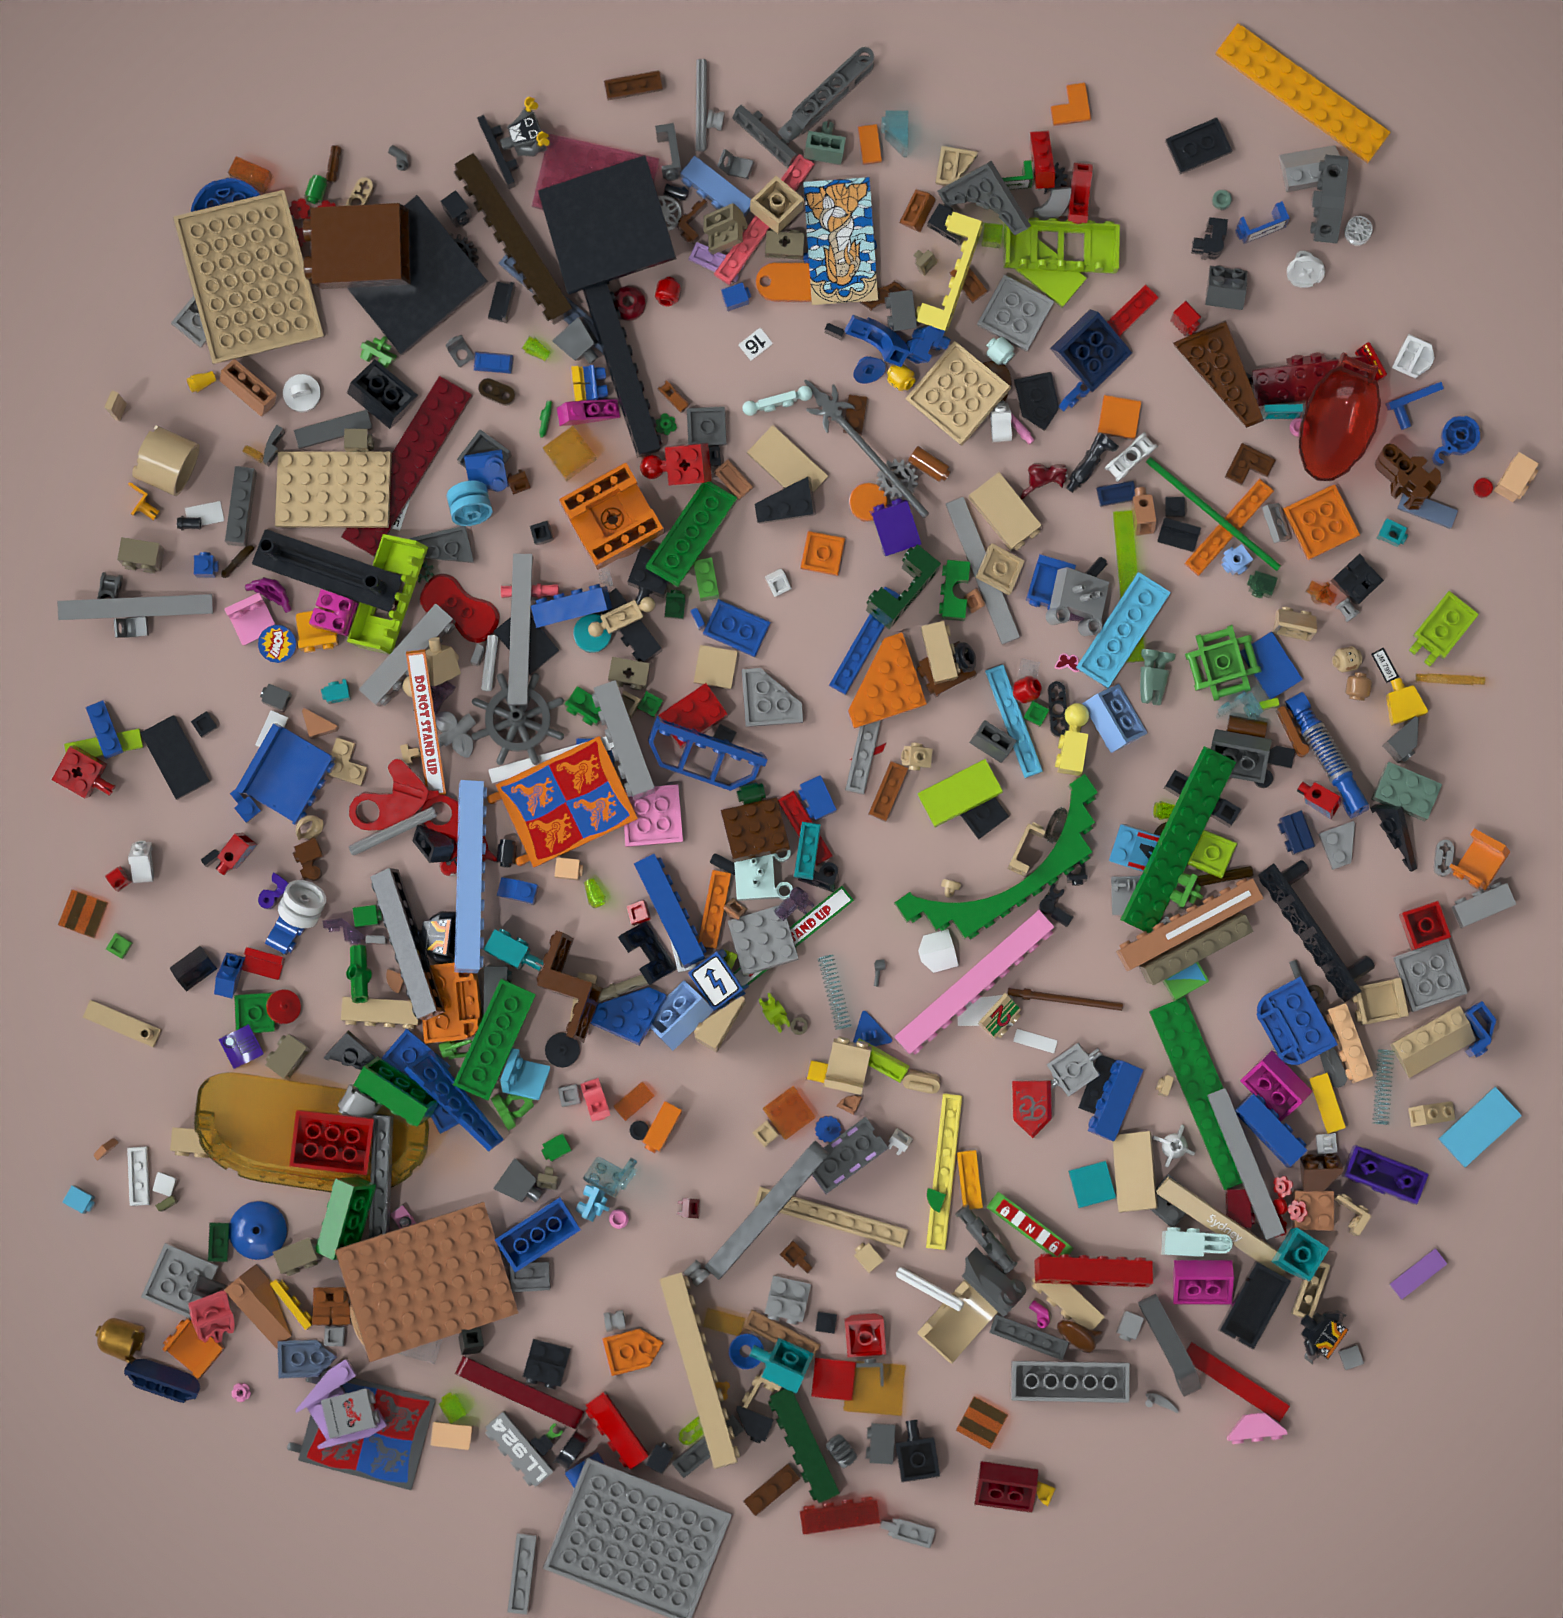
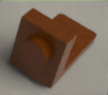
M705 199L702 202H696L692 207V211L688 215L684 214L678 220V229L682 232L680 235L687 243L691 241L694 245L699 240V235L688 224L708 206V202Z

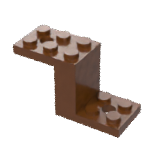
M556 930L555 934L550 938L549 944L551 946L544 956V966L542 971L538 973L537 985L548 991L578 1000V1003H575L573 1007L572 1020L567 1024L566 1036L584 1043L603 988L591 982L562 973L574 938Z

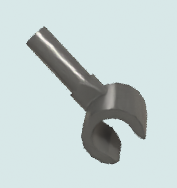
M884 959L876 960L874 963V986L876 987L879 986L880 970H886Z

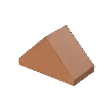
M303 708V717L311 739L338 731L339 727Z

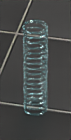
M828 955L820 957L817 960L818 962H823L819 964V966H825L821 968L820 971H825L822 972L821 975H827L824 976L822 979L826 980L823 982L824 984H828L824 988H830L825 992L830 993L827 995V997H832L828 999V1001H834L830 1003L829 1006H834L831 1007L830 1010H836L831 1013L832 1015L838 1014L833 1016L832 1019H837L833 1023H839L834 1026L835 1030H839L852 1026V1024L838 1026L850 1022L851 1020L839 1021L841 1019L849 1017V1015L837 1017L839 1015L848 1013V1011L835 1013L837 1011L846 1009L847 1007L835 1008L846 1004V1002L833 1004L835 1002L844 1000L845 998L831 1000L844 994L831 995L843 991V989L829 991L837 987H841L842 985L827 987L832 984L840 982V980L828 982L830 980L839 978V976L826 978L828 976L837 974L838 972L824 974L831 970L837 969V967L824 969L826 967L836 964L832 963L822 965L824 963L835 960L829 959L820 961L822 959L834 956Z
M1379 1049L1377 1052L1383 1054L1377 1055V1057L1382 1058L1377 1059V1061L1382 1063H1377L1376 1065L1382 1068H1376L1377 1071H1381L1377 1072L1376 1075L1383 1077H1376L1375 1079L1381 1081H1376L1375 1084L1383 1086H1375L1376 1089L1380 1090L1374 1092L1382 1095H1374L1375 1098H1379L1375 1099L1374 1102L1381 1104H1374L1373 1106L1378 1108L1373 1109V1111L1381 1113H1373L1374 1116L1378 1117L1372 1119L1380 1122L1372 1123L1389 1125L1390 1122L1377 1119H1389L1390 1117L1375 1114H1390L1389 1112L1378 1111L1390 1110V1108L1376 1105H1391L1390 1103L1379 1102L1391 1101V1099L1377 1096H1392L1391 1094L1379 1093L1391 1092L1392 1090L1378 1088L1392 1087V1085L1380 1084L1381 1082L1391 1083L1392 1081L1378 1078H1393L1392 1076L1381 1075V1073L1393 1072L1379 1069H1393V1067L1380 1064L1394 1063L1380 1060H1394V1058L1382 1057L1381 1055H1395L1392 1054L1395 1051Z

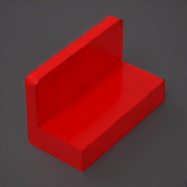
M248 947L245 948L244 955L246 956L242 966L243 971L279 980L285 961L284 957Z

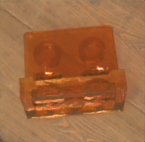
M794 1086L762 1108L785 1140L815 1119V1115Z

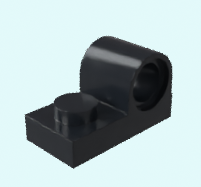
M832 862L824 863L820 867L819 872H816L814 869L813 880L798 878V881L834 893L839 880L838 867ZM828 872L834 873L832 876L825 875Z

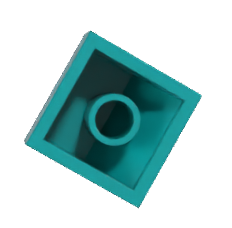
M1296 1227L1290 1229L1271 1262L1286 1272L1310 1282L1329 1248Z

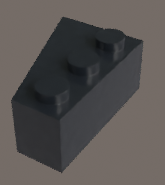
M807 476L755 503L757 523L762 524L816 515L811 477Z

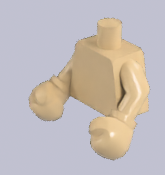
M438 637L430 638L428 640L430 649L426 650L430 684L435 687L461 674L458 665L459 655L453 648L441 645L440 638ZM408 676L404 680L402 687L404 692L409 697H412L410 678Z

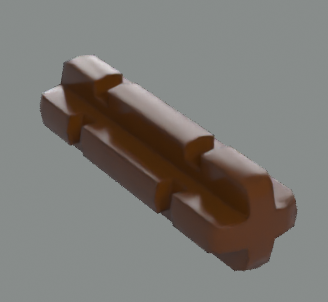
M332 145L330 150L331 155L329 156L326 179L331 183H335L337 179L336 173H338L339 156L342 150L340 146Z

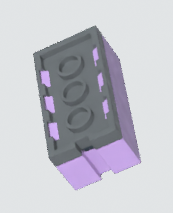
M866 1117L824 1147L830 1154L812 1174V1177L825 1194H828L888 1149V1146L880 1136L875 1137L873 1134L875 1129Z

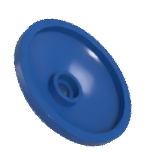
M260 1201L247 1203L234 1213L230 1221V1241L235 1250L246 1258L254 1260L269 1258L273 1256L274 1251L282 1248L286 1240L287 1224L285 1218L275 1206ZM254 1227H258L260 1229V1232L258 1234L253 1233Z

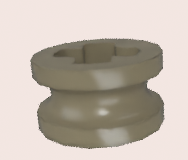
M798 1017L792 1020L790 1027L794 1034L802 1035L807 1031L808 1024L805 1019ZM796 1021L803 1022L805 1025L800 1032L798 1029H794Z

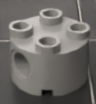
M349 1084L345 1095L338 1102L339 1112L342 1115L373 1118V1115L378 1112L382 1105L376 1103L374 1098L368 1094L361 1093L357 1087L354 1089L353 1084Z

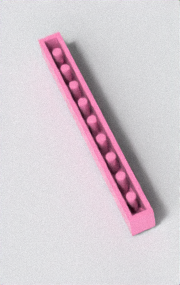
M1038 910L894 1037L895 1040L909 1055L912 1052L916 1055L923 1048L922 1043L926 1040L930 1042L938 1035L936 1031L939 1028L945 1029L952 1023L950 1019L955 1014L959 1017L967 1010L965 1006L969 1002L974 1004L981 997L980 992L984 989L988 991L996 984L994 982L996 978L1000 976L1002 979L1010 972L1008 968L1013 963L1017 966L1025 959L1023 955L1027 951L1032 953L1039 946L1037 944L1038 941L1042 938L1044 940L1048 939L1053 934L1051 930L1054 926Z

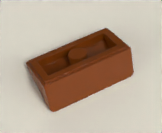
M915 189L899 223L917 232H921L936 199L930 193Z

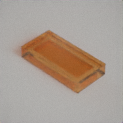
M641 1082L613 1107L627 1121L655 1096Z

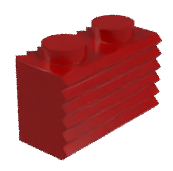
M1184 301L1174 310L1170 322H1173L1175 328H1178L1183 333V336L1193 335L1199 329L1201 316L1187 301Z

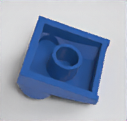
M502 449L464 456L468 481L482 482L486 485L487 490L491 489L496 492L508 487Z

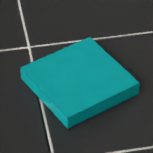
M1303 404L1264 405L1261 414L1264 420L1296 419L1303 412Z
M1106 1161L1068 1171L1078 1208L1116 1198Z

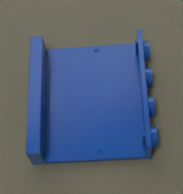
M273 723L235 790L241 794L246 793L293 821L292 824L296 825L301 818L307 816L305 811L308 806L314 804L317 798L315 794L326 783L324 778L327 773H331L334 769L336 758L278 723Z

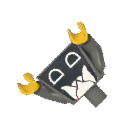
M527 97L524 101L525 107L513 123L508 125L507 128L510 136L500 140L503 150L514 147L518 156L535 157L539 152L548 150L547 146L550 141L546 138L549 135L541 131L535 113L532 112V110L538 109V103L534 102L535 98Z

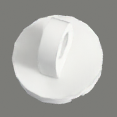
M1299 251L1295 259L1287 267L1288 280L1294 286L1301 288L1311 287L1316 282L1318 284L1325 276L1323 262L1307 251Z
M299 374L291 377L285 383L283 398L287 406L292 410L308 412L314 409L320 401L321 389L314 378L305 374Z

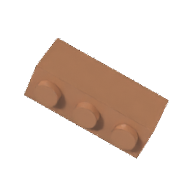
M233 359L221 370L220 382L261 417L275 406L277 394L236 359Z

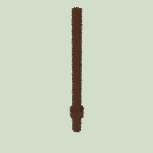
M1008 988L1007 992L1008 996L1022 997L1023 1000L1037 999L1122 1011L1123 1003L1036 992L1028 988L1023 990Z

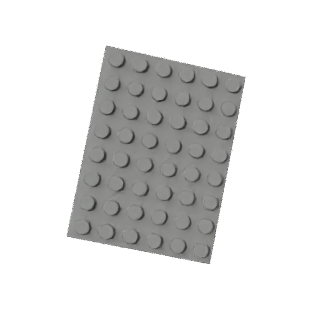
M586 1458L543 1569L669 1618H691L732 1514Z

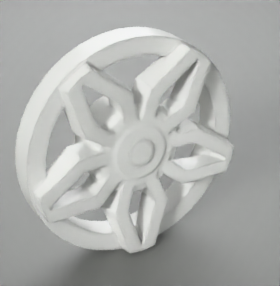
M658 196L659 200L663 203L661 208L665 221L671 224V226L667 227L668 231H670L679 224L681 208L673 198ZM665 200L671 201L672 203L666 206ZM671 206H675L673 210L669 209ZM678 209V218L676 219L672 213H675Z

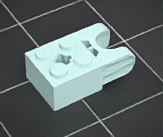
M1167 1227V1231H1162L1161 1255L1204 1257V1253H1227L1232 1249L1233 1245L1232 1239L1228 1235L1200 1233V1229L1188 1228L1186 1232H1180L1181 1228Z

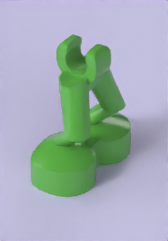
M499 1094L490 1098L508 1131L516 1127L515 1118L523 1117L534 1107L532 1101L535 1100L513 1094H508L505 1100ZM512 1100H524L525 1103L518 1111H508V1106Z

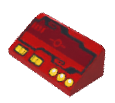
M1367 342L1356 350L1355 354L1356 356H1365L1367 377L1371 384H1375L1385 379L1387 373L1371 343Z

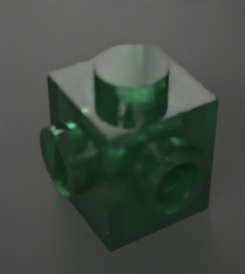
M1255 571L1254 575L1250 574L1247 586H1250L1248 592H1251V595L1256 598L1262 599L1266 597L1270 599L1278 578Z

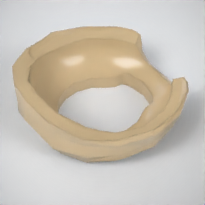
M311 815L301 818L296 825L298 840L316 838L323 830V820ZM312 821V825L307 832L301 833V826L306 822Z

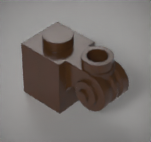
M313 838L294 846L295 852H293V856L296 862H300L303 869L300 870L303 880L310 879L316 881L322 876L321 869L313 866V863L324 858L317 839Z

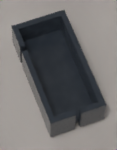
M1254 1262L1247 1275L1249 1281L1243 1282L1218 1328V1331L1232 1339H1235L1237 1336L1236 1341L1253 1350L1291 1282L1258 1262Z

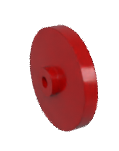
M282 989L270 995L267 1000L266 1009L269 1017L274 1022L288 1024L295 1021L299 1016L301 1003L294 992Z

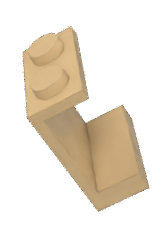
M1034 822L1032 825L1027 824L1007 869L1025 877L1030 866L1017 861L1016 858L1028 832L1043 838L1046 832L1042 830L1043 826Z
M845 1037L834 1038L823 1086L861 1095L872 1046H868V1043L863 1041H857V1043L850 1042V1039Z

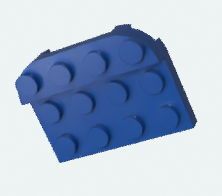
M1301 976L1266 994L1259 1001L1257 1018L1274 1046L1278 1057L1284 1062L1291 1065H1299L1338 1045Z

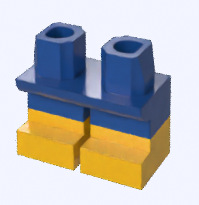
M594 365L583 367L571 366L575 401L598 400L608 396L607 385L597 386L596 380L606 379L605 368L594 367Z

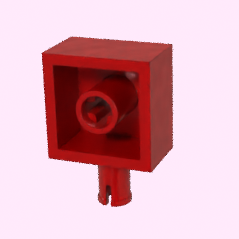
M75 745L69 746L51 779L84 799L90 797L94 788L106 793L108 796L115 789V785L101 778L107 763ZM81 768L80 772L83 774L78 776L76 770Z

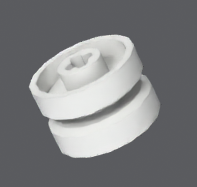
M305 880L292 881L286 886L283 897L278 905L279 915L286 923L294 927L311 928L316 925L320 918L321 911L326 904V895L319 886Z

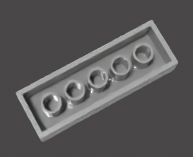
M435 604L359 690L375 705L379 707L381 705L385 706L392 698L390 695L394 690L398 692L402 688L403 680L409 676L406 651L430 649L428 640L434 637L440 638V643H442L443 640L441 638L445 633L449 635L456 627L454 623L456 621L440 606Z
M616 680L595 687L592 698L595 707H600L601 711L598 714L602 726H607L605 734L608 743H613L614 747L611 750L615 761L619 760L620 762L618 766L620 776L627 781L624 785L628 797L632 796L634 801L654 794L655 788Z
M1011 1361V1400L1129 1403L1130 1363Z

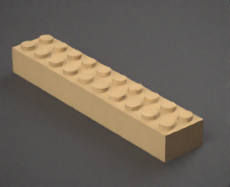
M682 1272L659 1279L714 1469L738 1463L737 1458H740L737 1446H733L732 1439H735L732 1427H728L726 1423L729 1420L727 1409L721 1406V1402L724 1401L721 1390L717 1389L715 1385L718 1382L715 1370L711 1371L710 1364L713 1363L709 1351H705L704 1345H707L704 1332L700 1333L699 1326H702L699 1314H695L693 1310L696 1307L694 1296L689 1295L688 1289L691 1288L689 1279Z

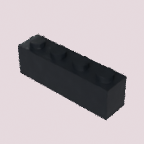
M617 588L609 593L612 608L600 611L602 615L627 604V601ZM641 620L617 630L622 635L621 641L626 647L630 646L633 649L632 655L639 662L647 663L662 652L661 646Z

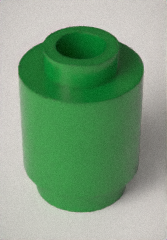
M313 175L309 179L304 194L308 202L318 204V202L323 201L328 185L326 178Z

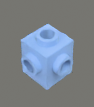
M1241 544L1236 549L1231 547L1223 553L1225 556L1222 559V567L1227 573L1230 572L1232 575L1238 573L1240 575L1248 569L1247 565L1252 562L1253 558Z

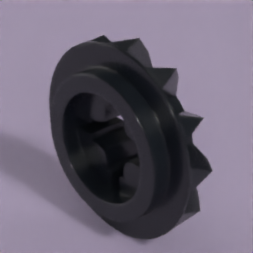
M965 642L959 643L954 648V656L956 657L958 668L962 669L964 673L972 672L976 666L975 653L969 644Z

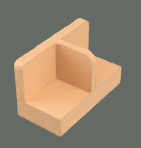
M435 1421L433 1422L431 1446L469 1450L473 1426Z

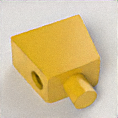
M1402 678L1390 681L1394 691L1386 695L1391 726L1428 713L1414 685L1405 688Z

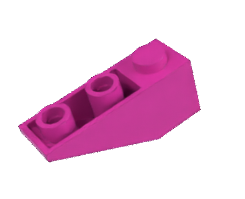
M617 399L565 402L557 407L560 426L580 425L620 418Z

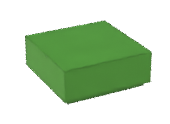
M115 933L106 950L123 960L133 943Z

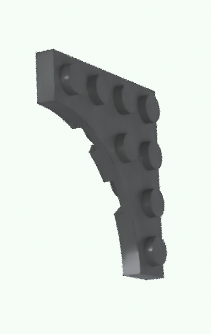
M992 161L937 191L944 204L949 206L973 202L987 210L992 209L999 214V218L1009 227L1014 236L1031 226Z

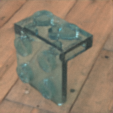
M597 1157L585 1173L583 1180L616 1198L622 1189H626L630 1180L636 1174L637 1169H635L637 1160L630 1158L622 1170L601 1157Z

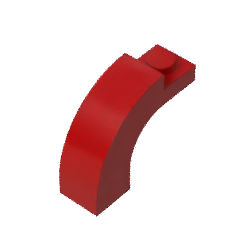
M1074 163L1068 221H1072L1075 224L1087 223L1093 164Z

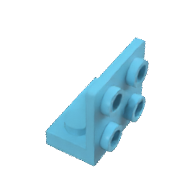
M512 1048L500 1079L502 1092L539 1100L551 1070L550 1066L525 1061L521 1058L520 1050Z

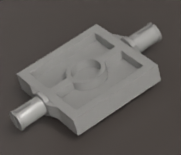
M1077 1043L1048 1063L1047 1066L1054 1078L1051 1080V1084H1053L1051 1085V1090L1058 1085L1069 1097L1101 1074L1094 1064V1060L1102 1055V1052H1099L1100 1049L1097 1048L1088 1054L1080 1043Z

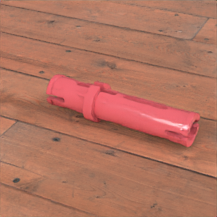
M537 583V585H532L531 597L542 598L559 594L558 584L542 585ZM501 586V598L512 597V586Z

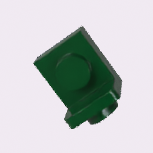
M671 590L670 593L666 592L664 618L684 620L686 596L682 594V591Z

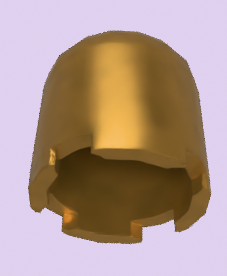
M110 1318L96 1330L95 1336L97 1337L98 1348L105 1354L127 1363H132L136 1359L133 1357L136 1350L140 1351L143 1345L145 1333L142 1331L145 1327L118 1318Z

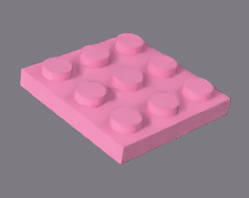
M678 784L654 786V794L634 801L632 796L628 797L638 819L624 826L626 847L683 842Z

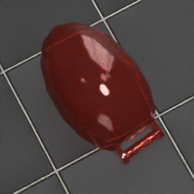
M1345 352L1341 354L1336 368L1330 370L1315 385L1303 408L1298 431L1299 455L1304 470L1316 481H1333L1348 473L1352 466L1365 454L1376 433L1379 421L1381 398L1378 382L1374 380L1378 366H1371L1349 357ZM1345 363L1368 372L1369 376H1363L1343 366Z

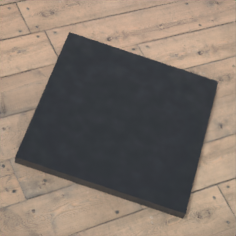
M646 155L538 190L568 295L677 259Z
M418 195L404 205L409 209L410 285L347 288L401 355L406 353L488 282Z

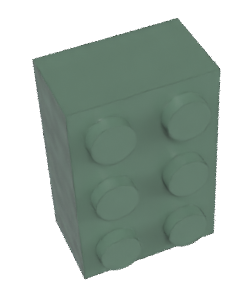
M1388 762L1381 774L1372 800L1386 806H1400L1405 814L1425 822L1428 820L1442 784Z

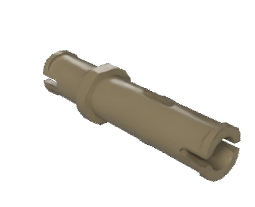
M642 974L617 984L612 983L609 987L602 990L598 1003L612 997L618 998V995L648 983Z

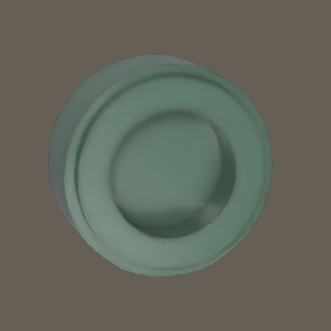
M1219 190L1213 195L1212 203L1215 208L1224 210L1230 206L1232 198L1226 190Z

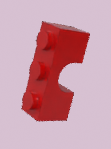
M1049 131L1030 132V152L1034 164L1035 188H1055V170Z

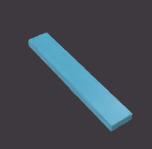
M1004 665L986 670L985 673L1007 733L1017 740L1013 749L1024 778L1043 772L1017 700L1013 696V689Z

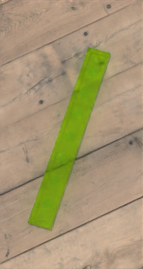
M1132 510L1113 512L1120 599L1138 573ZM1143 636L1126 663L1145 662L1141 655V651L1144 649Z

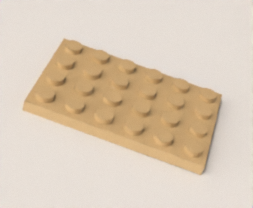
M278 452L275 527L389 528L392 453Z

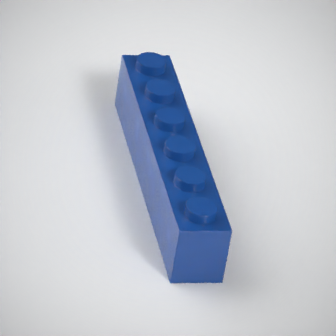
M652 854L634 863L684 968L704 960V953L707 951L703 943H698L695 938L698 933L694 925L690 926L687 921L690 917L686 908L681 909L679 902L682 900L677 891L673 892L671 888L673 882L669 874L665 875L662 870L665 866L661 857L656 858L655 854Z

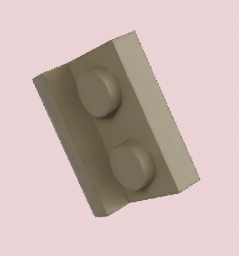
M732 203L703 216L704 233L708 235V252L714 255L743 242V230L747 229V223L742 211L735 204Z

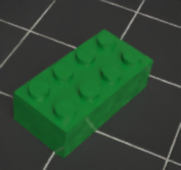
M378 1056L363 1066L354 1083V1086L361 1093L368 1094L374 1098L376 1103L386 1106L393 1114L403 1117L412 1126L418 1127L429 1119L438 1105L415 1080H412L409 1076Z
M360 1177L335 1179L332 1185L330 1200L327 1203L326 1215L322 1222L321 1233L317 1240L316 1253L332 1260H338L335 1253L336 1249L361 1241L376 1184Z

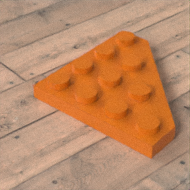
M902 632L884 638L850 705L848 713L854 729L927 705Z

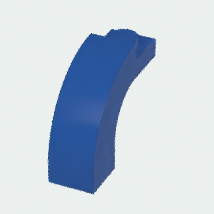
M853 315L845 328L846 334L870 343L881 352L884 361L899 367L903 365L910 352L907 344L898 334L872 318L864 319Z

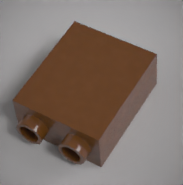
M400 203L310 208L311 219H304L303 236L306 242H311V256L304 258V274L307 280L312 279V284L321 289L410 285L408 208Z

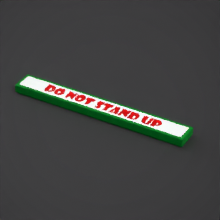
M843 886L839 887L790 927L795 947L854 901ZM740 967L734 972V975L742 986L745 984L749 986L767 970L743 976Z

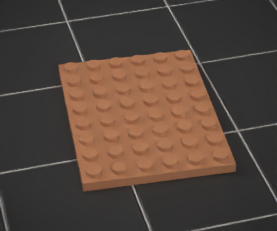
M484 1202L335 1250L369 1362L461 1333L463 1329L470 1330L518 1314Z

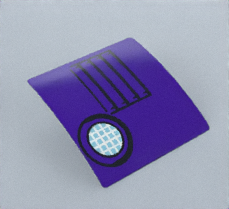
M249 1025L219 1039L233 1069L264 1054Z

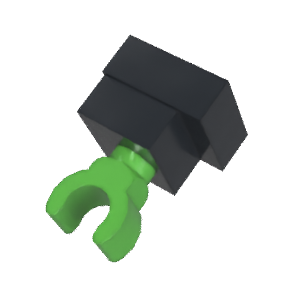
M556 1423L552 1424L550 1431L539 1440L537 1437H534L530 1441L543 1456L554 1446L551 1440L563 1433L562 1430L558 1434L553 1433Z

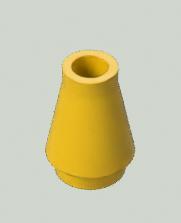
M213 371L190 375L186 379L192 393L195 391L198 393L213 382H216Z

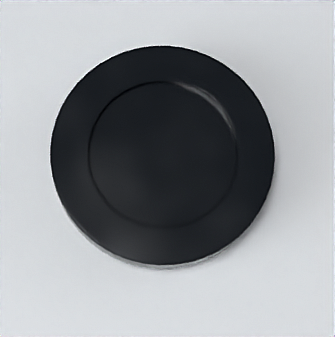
M567 1033L553 1035L545 1046L546 1058L556 1067H569L579 1057V1044L576 1040L566 1036Z

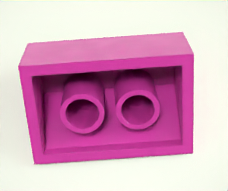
M1273 1050L1240 1080L1255 1096L1259 1094L1266 1101L1264 1105L1270 1110L1273 1109L1280 1116L1278 1118L1280 1122L1301 1105L1313 1092Z
M1174 1260L1173 1304H1232L1234 1282L1232 1260Z

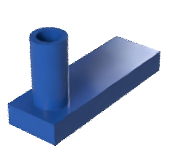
M1438 382L1385 403L1387 410H1394L1399 426L1403 430L1412 426L1404 405L1440 391L1444 387L1442 382Z

